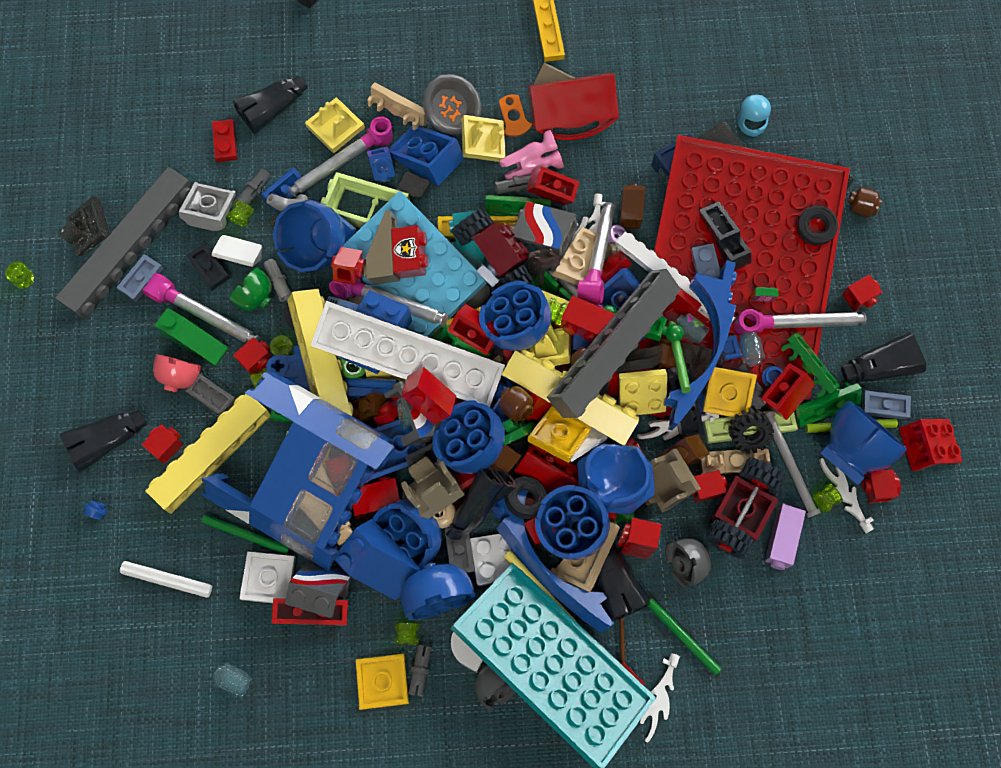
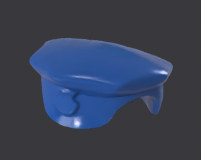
M601 443L577 463L578 486L595 493L606 506L608 513L629 515L654 495L653 466L636 446ZM585 496L594 508L600 512L597 503L590 497Z

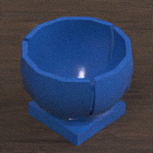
M305 200L288 205L277 216L272 235L275 250L292 249L277 252L286 266L299 272L309 273L330 267L333 256L337 255L340 247H344V244L353 236L356 228L326 204Z
M848 401L839 408L832 419L830 443L827 442L821 454L858 485L864 479L866 472L888 469L901 459L907 448L853 402Z

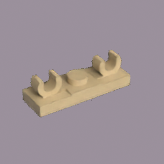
M375 82L371 86V96L368 98L369 107L373 103H377V111L380 112L383 108L388 109L393 115L403 118V125H406L409 121L413 122V130H416L419 126H426L427 117L423 107Z
M757 449V453H753L752 450H750V453H746L744 450L743 452L740 450L709 452L710 455L700 460L701 474L720 470L721 475L740 474L749 458H757L759 461L761 459L765 463H770L769 449L762 451Z

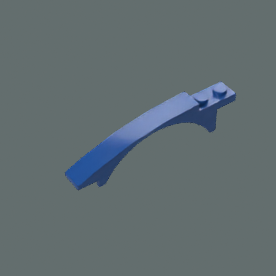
M727 260L720 269L718 279L696 273L690 282L689 288L700 299L710 317L713 329V351L703 375L690 384L691 391L684 394L681 392V389L670 392L669 397L665 398L664 406L672 408L668 430L673 431L693 406L711 377L727 341L736 305L730 304L733 296L730 288L737 276V272L734 271L735 262Z
M527 490L519 491L517 494L518 500L522 504H525ZM505 497L492 507L494 515L501 520V523L496 528L518 559L554 597L601 633L614 624L600 604L607 599L603 592H588L574 587L556 577L545 567L531 547L525 530L524 519L513 515L508 510L505 504Z

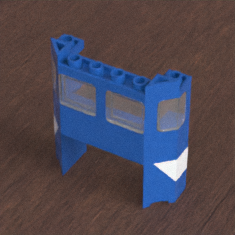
M264 372L262 374L263 378L257 383V387L255 389H248L245 394L290 419L293 423L254 499L228 485L230 477L224 473L202 477V482L206 483L204 488L206 491L202 492V496L329 571L339 552L336 549L337 542L341 536L339 530L342 525H346L352 515L350 509L353 504H357L363 494V491H361L362 486L371 479L374 473L372 468L380 469L384 467L394 448L391 445L392 439L276 372Z

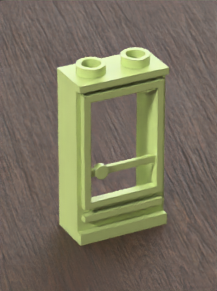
M336 172L334 178L330 179L328 183V193L326 198H322L321 203L331 207L334 212L352 226L361 228L371 219L375 206L379 204L378 199L388 202L399 191ZM345 189L375 198L372 200V207L367 218L337 210ZM402 192L410 200L409 193Z

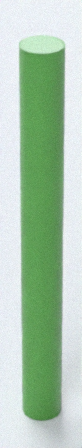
M671 321L667 323V327L676 323ZM673 341L671 346L681 392L686 394L691 391L682 348L680 341Z

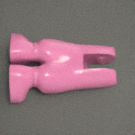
M551 130L544 133L543 142H532L499 160L501 167H507L515 163L517 165V168L504 174L506 180L512 179V176L516 175L518 177L531 175L533 170L541 166L547 169L550 166L556 169L564 168L561 155L556 150L558 147ZM553 151V152H551L548 156H545V157H542V156H541V155H543V154L546 153V152Z

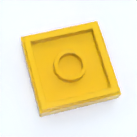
M715 367L707 382L702 411L734 417L736 414L741 416L742 410L748 413V409L751 408L757 375Z
M551 406L528 436V442L569 463L591 433L592 427L577 418H562L558 411Z
M405 654L356 659L359 710L409 704Z

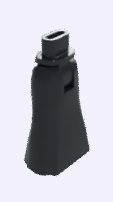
M300 76L294 79L279 80L259 91L233 100V105L253 134H256L279 113L293 104L301 96V92L308 88Z
M908 332L858 355L855 359L850 360L848 364L842 365L841 371L846 382L853 380L856 382H872L892 377L924 373L926 371V361L914 334Z
M140 410L133 413L127 411L62 432L60 437L68 450L72 463L81 473L110 451L128 441L134 435V432L138 433V429L146 426L147 423Z
M492 467L481 468L477 472L465 499L454 514L453 522L450 524L451 528L446 533L447 537L453 540H460L463 535H467L472 532V529H476L492 507L516 488L513 478L502 469Z
M613 548L610 549L596 583L599 592H603L607 598L602 602L603 608L611 621L615 622L621 617L624 618L650 605V602L631 575L619 553Z

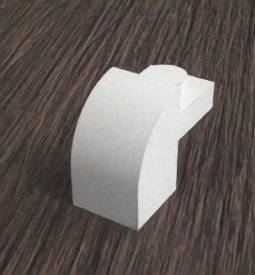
M453 632L451 648L455 658L463 666L477 673L483 660Z

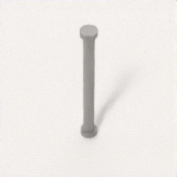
M775 412L766 413L765 415L774 429V433H772L773 438L808 511L806 513L807 517L809 518L821 513L820 509L816 508L774 418Z

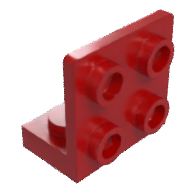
M920 419L899 428L903 444L907 448L906 453L912 471H920L937 464H957L962 462L961 450L956 443L954 429L949 419Z

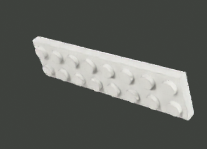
M328 301L325 303L310 345L403 379H407V376L425 367L456 395V398L465 401L475 400L489 407L505 366L496 361Z

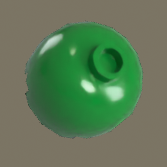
M257 267L244 278L245 281L238 285L229 297V300L241 310L254 311L259 307L264 309L272 300L269 297L272 292L270 278Z

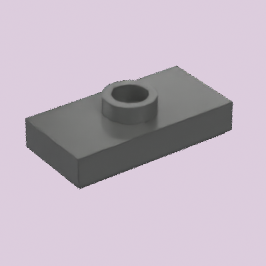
M200 373L196 381L185 390L187 394L219 416L223 412L228 411L236 400L235 397Z

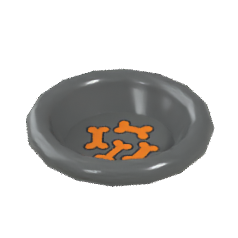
M445 74L439 75L429 82L424 91L422 105L425 116L434 128L444 134L461 135V119L464 115L481 117L482 104L479 93L468 80L462 76Z

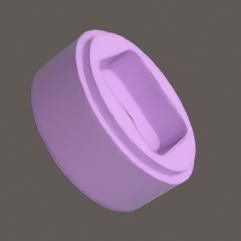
M613 225L608 244L617 242L626 230L620 225Z

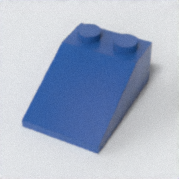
M411 126L388 149L391 157L424 181L437 186L465 158L457 139L421 126L416 130H413Z
M622 268L604 284V298L600 305L603 307L611 305L618 311L641 282L629 268Z
M371 290L368 291L356 312L406 330L412 323L409 306ZM338 356L377 375L380 370Z
M399 419L374 428L391 438V445L394 448L383 468H372L374 473L370 480L409 466L405 456L426 446L425 443L403 447L401 437L413 431L409 420L407 425ZM366 431L347 439L362 449H368L378 436Z
M373 519L355 528L335 558V561L349 576L395 601L399 599L405 581L417 571L422 570Z

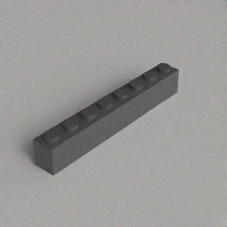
M168 167L55 298L65 308L83 320L87 315H90L94 311L96 304L107 296L109 289L114 283L122 278L125 270L135 263L137 256L142 250L150 245L154 236L163 230L165 223L178 212L179 207L185 201L192 188L189 180Z
M667 268L653 270L646 276L546 397L562 418H578L585 413V408L599 395L601 388L612 379L613 373L625 363V358L631 351L637 348L638 342L644 335L649 333L654 322L663 315L666 307L675 300V296L681 288Z

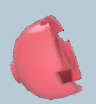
M156 354L153 365V373L156 380L164 384L165 390L177 392L178 388L186 389L196 381L201 369L200 365Z

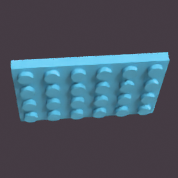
M399 191L344 244V247L363 251V259H366L380 222L387 210H390L397 217V228L418 225L427 235L425 254L428 256L429 266L426 268V275L400 278L399 282L376 285L370 282L365 275L361 279L369 286L440 310L442 314L447 313L449 320L488 282L410 200ZM411 315L412 323L408 330L430 338L442 326L439 322L435 324Z

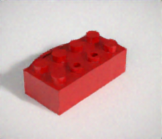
M613 73L527 86L533 128L542 134L551 130L556 139L576 140L586 138L603 131L619 118L615 75ZM594 121L599 122V125L595 128L578 134H557L553 132L554 127L570 129L582 127Z

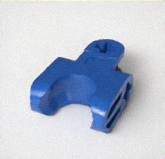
M299 345L293 347V356L277 355L268 360L266 365L268 372H276L311 392Z

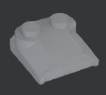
M195 182L179 210V216L190 226L211 231L222 230L227 225L226 217L236 196V191H229Z

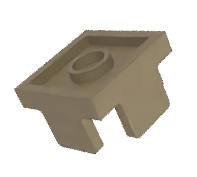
M673 449L664 456L650 461L653 466L655 491L652 498L645 502L646 505L649 506L657 503L663 513L701 489L677 449Z
M424 457L408 468L415 481L410 485L404 481L401 485L407 498L418 508L420 517L429 519L465 494L452 469L448 468L443 460L437 459L439 465L435 466L428 457Z

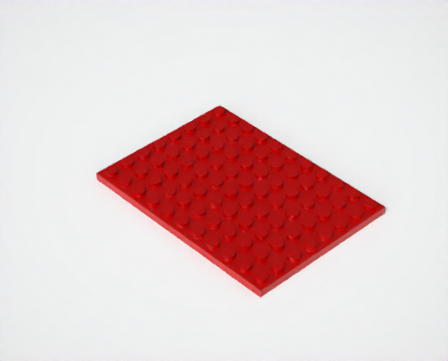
M678 135L654 252L658 258L664 259L667 265L677 269L681 276H686L689 282H691L696 274L690 251L691 248L714 243L719 268L721 269L725 262L721 258L720 251L699 214V210L720 202L739 228L741 238L751 250V263L735 270L737 272L736 280L730 288V291L733 292L730 304L736 305L734 317L736 318L747 309L762 312L763 315L825 313L850 168ZM812 206L829 208L838 220L836 235L828 243L821 246H812L805 243L797 232L799 216ZM814 218L810 220L809 228L814 233H822L825 231V223L819 218ZM756 287L777 288L778 298L774 302L751 301V293ZM669 304L663 311V316L667 319V323L673 321L682 327L684 335L680 340L685 366L691 371L692 378L698 379L705 372L713 351L711 321L697 311L693 317L701 321L704 326L700 325L696 328L694 327L693 320L687 322L688 318ZM744 318V324L747 327H752V322L748 318ZM733 320L728 337L736 335L741 357L719 363L717 361L715 367L734 370L743 363L751 374L757 375L756 380L765 392L769 388L762 382V373L770 366H776L784 370L791 363L807 373L811 380L814 381V375L812 373L809 374L803 368V361L800 355L790 361L789 358L794 354L793 349L788 348L785 351L781 349L784 345L790 343L787 340L788 338L799 332L818 357L823 327L763 329L762 332H754L748 336H743L735 331ZM662 335L661 339L667 340L666 336ZM644 338L639 343L640 353L633 354V359L647 358L651 345L659 341ZM812 390L808 393L804 400H810Z

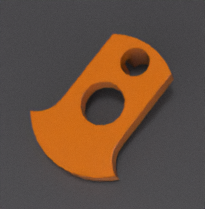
M511 94L499 100V106L505 122L504 135L517 137L525 134L531 128L532 123H529L525 118L519 95ZM506 101H511L513 104L508 105ZM512 110L519 113L520 117L516 121H511L508 118V113Z

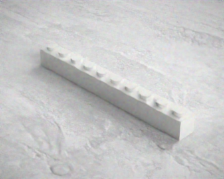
M624 232L617 240L615 246L649 273L653 270L667 268L678 286L701 303L702 306L698 311L710 320L704 305L689 288V279L686 276H681L674 267L671 268L667 265L664 259L658 258L654 251H649L642 242L635 240L632 234Z

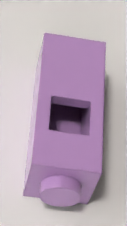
M785 504L777 508L765 557V562L771 563V567L785 570V568L793 566L806 511Z

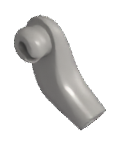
M270 194L266 202L282 212L288 205L308 200V198L304 194L298 195L296 199H288Z

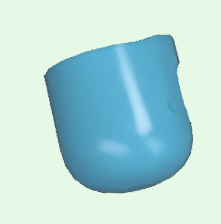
M755 94L748 96L742 102L737 122L741 131L746 135L756 137L765 131L771 112V105L768 99L762 95ZM746 119L754 122L765 120L764 126L758 130L748 129L744 123Z

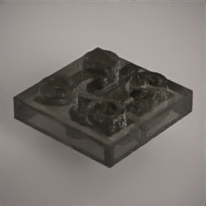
M92 196L66 218L67 224L60 230L64 241L73 245L75 255L83 257L110 235L100 198Z

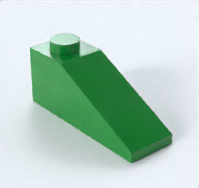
M169 308L165 310L154 325L161 335L216 367L229 349Z

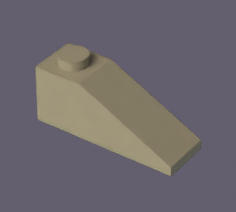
M390 210L385 211L367 253L366 265H364L365 277L374 285L400 281V278L393 273L391 229L397 228V217Z

